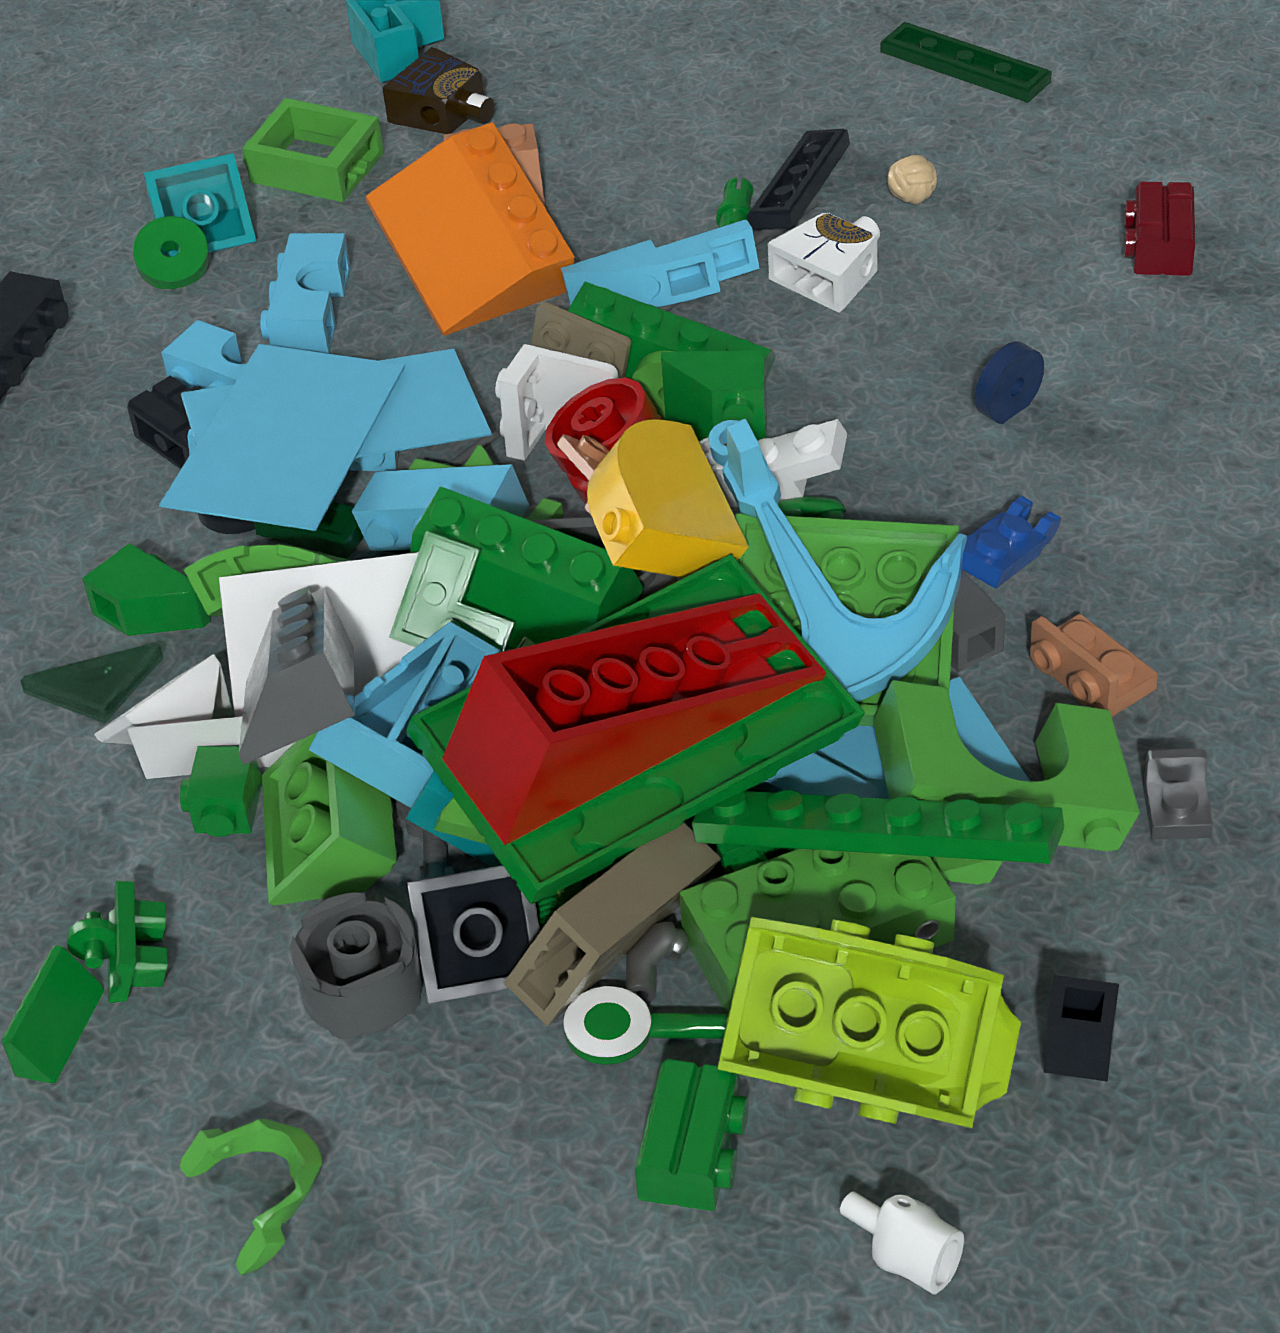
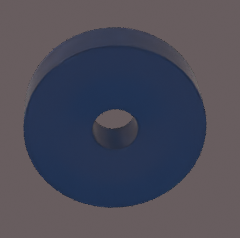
M1019 341L1008 343L999 349L988 361L977 382L975 390V406L977 410L996 423L1004 424L1014 415L1028 407L1036 396L1044 375V359L1041 353Z

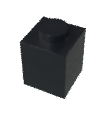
M1054 975L1046 1027L1043 1073L1108 1082L1119 984Z

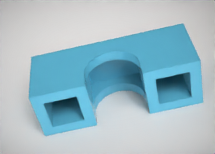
M345 233L289 234L285 252L278 254L277 280L270 282L269 309L263 310L261 313V334L263 339H269L271 346L330 353L336 330L331 297H344L351 270Z
M200 320L195 321L161 352L167 377L172 376L189 388L193 385L200 389L234 384L246 365L242 364L236 333Z

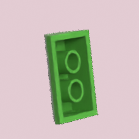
M318 732L296 741L262 774L268 903L273 906L329 898L345 893H363L379 878L386 876L394 864L397 863L391 797L309 751L308 749Z

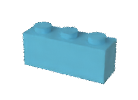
M512 464L382 471L374 473L354 506L352 513L370 550L395 551L410 550L413 530L440 486L522 518L529 507V503Z

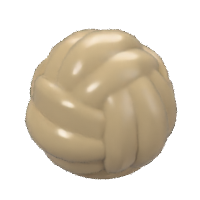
M922 155L905 157L890 167L887 180L888 187L891 193L903 202L919 204L929 198L936 188V169Z

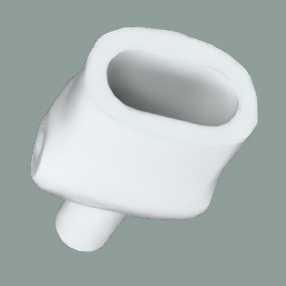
M855 1191L850 1192L844 1198L840 1207V1213L873 1234L872 1257L881 1269L905 1277L932 1294H937L943 1290L951 1281L962 1255L964 1234L940 1219L933 1208L905 1195L892 1196L881 1207Z

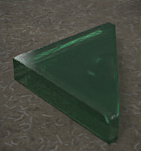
M151 643L25 675L20 682L24 694L106 724L164 657L161 646Z

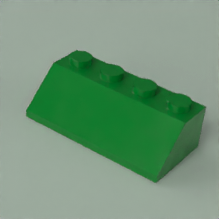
M584 281L567 310L631 339L625 378L629 379L632 378L639 362L646 355L656 351L764 350L765 378L776 357L771 349Z
M441 486L438 488L412 533L410 553L419 552L426 531L481 550L463 603L514 621L515 625L507 648L510 650L516 649L524 637L530 639L534 644L569 637L636 603L644 589L633 569L613 566L606 549Z

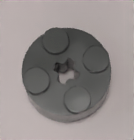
M345 893L328 898L315 905L301 919L302 928L296 938L292 936L290 953L304 1008L313 1021L329 1030L333 1036L339 1039H350L358 1035L371 1034L387 1029L402 1020L407 1014L416 1010L420 1004L423 978L413 925L406 911L396 902L384 898L385 904L367 900L365 893Z

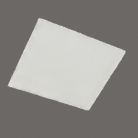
M419 552L219 577L235 717L243 716L246 681L272 611L279 608L278 602L282 598L300 589L308 588L313 593L325 588L353 645L354 696L362 692L365 685L377 676L382 677L398 665L402 657L415 647L391 639L389 635Z

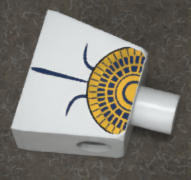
M821 213L768 243L769 279L832 310L841 312L877 272L879 227L874 220L866 216L859 218L852 224L830 213Z

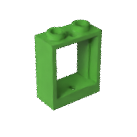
M285 98L242 148L243 161L246 164L251 183L344 202L385 153L379 118L377 116ZM295 139L335 147L327 158L286 150Z

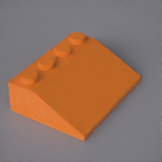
M493 122L450 136L366 195V203L443 336L566 293L560 268L574 264L575 256Z

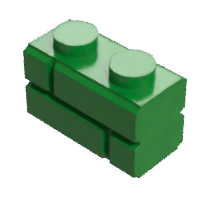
M666 1059L661 1063L635 1165L638 1199L708 1211L716 1209L720 1188L731 1190L735 1179L737 1151L729 1149L732 1134L744 1135L748 1119L749 1097L739 1095L738 1074L718 1070V1066L704 1064L702 1067H697L692 1062Z

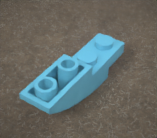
M745 219L657 248L650 239L560 269L569 305L572 304L584 281L645 304L661 307L721 292L719 281L760 269L753 230Z

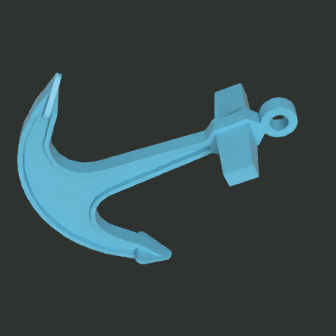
M728 420L714 426L708 438L712 458L717 464L723 466L724 481L734 496L740 512L757 518L801 626V637L856 702L883 691L890 686L892 680H900L930 652L942 635L951 617L960 587L962 558L967 535H957L950 546L931 567L912 603L900 613L886 618H865L856 615L840 602L779 508L778 502L781 497L779 483L769 469L760 445L747 420Z

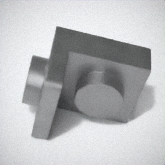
M1205 749L1150 750L1147 752L1143 788L1151 840L1212 837L1213 822L1205 783L1208 762Z

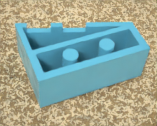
M447 623L403 656L398 665L382 677L377 676L366 684L363 691L355 696V715L318 731L308 750L411 808L434 771L423 756V751L417 748L406 732L411 717L471 687L483 657L499 653L500 650L454 623Z

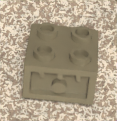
M543 301L536 309L531 346L611 364L617 369L618 378H625L631 339Z

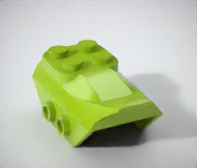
M751 917L727 1017L718 1070L796 1087L793 1097L794 1101L832 1109L834 1096L860 1102L858 1116L893 1124L897 1122L898 1113L904 1112L972 1128L975 1112L983 1105L1007 1093L1021 1021L1010 1011L1002 997L1003 974L951 958L934 955L932 953L935 943L928 940L896 934L894 945L869 940L871 928L855 923L832 920L830 930Z

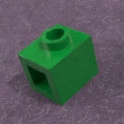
M239 746L197 747L190 778H183L180 787L181 809L183 812L190 813L195 833H207L215 837L252 833L262 787V778L257 759L247 764L242 763L238 755Z

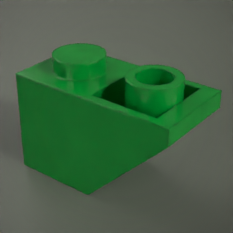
M130 543L82 578L92 614L127 636L203 628L211 622L210 616L205 611L187 575L185 576L166 565L159 556L155 554L149 555Z

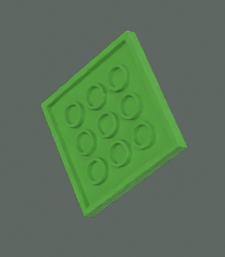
M736 513L735 519L749 546L737 561L799 635L802 636L801 626L757 518L747 514ZM785 516L840 602L852 613L865 618H886L900 613L909 606L931 567L950 546L959 531V526ZM954 607L942 635L930 652L916 667L898 681L946 687L949 692ZM889 687L857 702L865 712L858 726L874 727L873 720Z

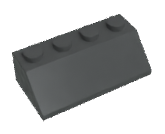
M308 588L292 592L278 602L279 608L272 611L246 681L238 753L243 764H247L355 715L353 645L325 588L313 593Z

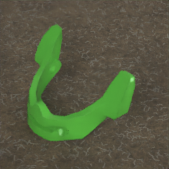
M257 1119L226 1133L220 1128L200 1130L181 1159L179 1167L186 1177L203 1174L222 1159L250 1152H273L285 1158L289 1163L290 1175L295 1182L296 1189L279 1204L260 1214L252 1221L255 1230L240 1251L236 1261L240 1275L261 1268L283 1247L285 1238L281 1226L295 1215L317 1180L322 1166V1156L317 1144L301 1128L268 1119Z

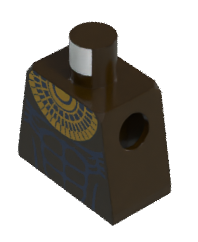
M433 47L428 49L382 87L387 122L442 134H451L468 119L485 124L494 113L493 99L484 96L482 74L479 69Z

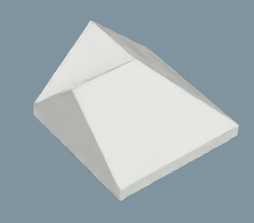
M214 654L175 677L94 735L99 741L105 743L132 744L127 728L234 717L220 662Z

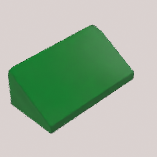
M54 945L53 949L48 953L1 1039L13 1073L17 1077L46 1083H56L104 992L100 982L62 946Z

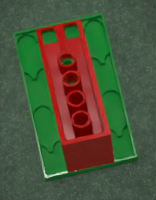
M730 554L569 637L484 656L471 687L412 716L406 732L417 748L423 751V756L448 791H452L456 802L480 835L485 837V842L513 880L517 881L516 885L530 904H533L613 865L616 858L679 828L686 819L776 776L779 769L839 741L846 732L858 727L865 712L740 563Z

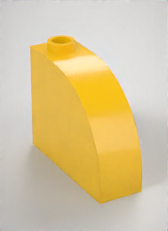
M656 419L635 423L622 434L590 476L587 490L590 512L613 566L685 578L730 554L738 560L749 548L691 425Z

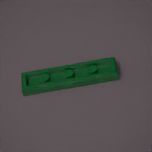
M903 22L880 42L881 53L1029 103L1051 83L1052 71L907 22Z

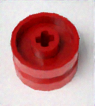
M629 378L607 379L579 392L555 413L546 429L544 443L560 469L567 473L573 488L584 504H587L589 480L557 446L561 436L565 434L580 440L583 435L595 439L610 451L630 426L644 420L663 419L657 414L656 408L639 382Z

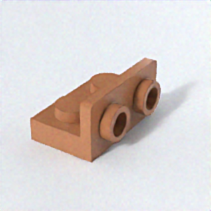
M1081 613L1058 627L1043 616L1032 621L1030 659L1041 672L1051 675L1067 688L1081 704L1088 705L1091 708L1110 710L1113 717L1156 690L1158 673Z

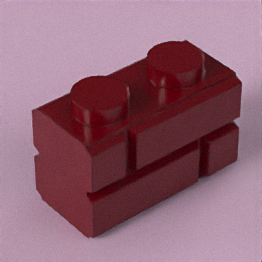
M1140 181L1136 185L1135 200H1126L1125 257H1134V273L1190 276L1192 274L1195 252L1194 186H1192L1191 182H1169L1167 186H1164L1162 182Z

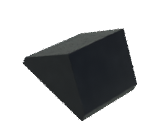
M503 865L407 882L428 1004L509 989L504 982L540 933L535 903H529L516 885L517 881L511 878Z

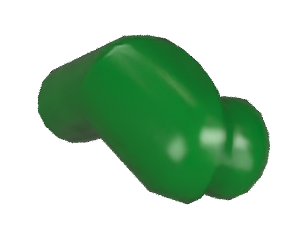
M803 496L779 500L778 506L785 516L845 519L843 513L846 512V509L836 498Z

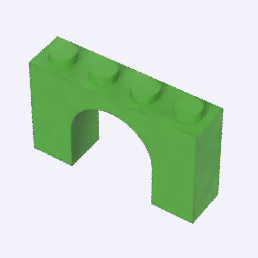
M892 680L873 720L889 799L909 796L924 801L953 802L967 799L982 804L1014 805L1017 803H1033L1040 807L1062 808L1064 831L1058 845L1100 851L1119 850L1140 814L1110 710L1056 703L1035 742L1045 778L1044 781L1037 782L1016 780L996 773L980 763L967 750L958 734L948 688Z

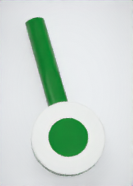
M603 986L580 994L570 1003L564 1016V1034L568 1046L580 1058L595 1064L612 1065L625 1062L638 1055L645 1048L650 1038L723 1039L728 1014L650 1013L646 1003L635 993L620 987Z

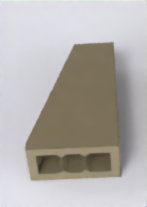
M685 823L679 828L638 847L553 913L504 984L548 1027L567 1010L570 1003L576 997L588 991L620 962L655 923L663 922L680 906L679 893L682 890L702 884L721 857L706 843L695 842L694 832Z

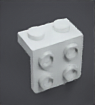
M524 344L508 368H503L500 371L495 387L496 396L501 401L502 418L500 421V434L505 438L506 456L525 461L547 429L555 413L570 398L587 387L607 379L618 378L617 369L608 363Z

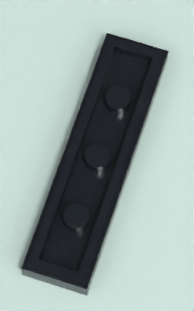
M847 129L811 130L804 133L747 214L752 230L795 227L850 145Z

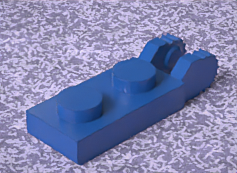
M1023 496L1019 497V499L1017 498L1006 513H999L967 537L961 569L995 589L1041 554L1042 549L1051 541L1060 527L1062 518L1050 511V513L1048 512V514L1040 519L1033 529L1032 525L1027 521L1031 514L1033 502Z

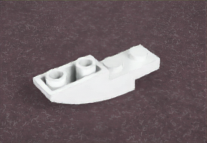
M839 419L819 425H808L798 431L778 437L758 440L768 467L779 483L780 500L803 497L807 478L841 468L847 432ZM708 438L701 440L699 443L729 506L738 507L734 496L724 481L723 466L717 464L712 458Z

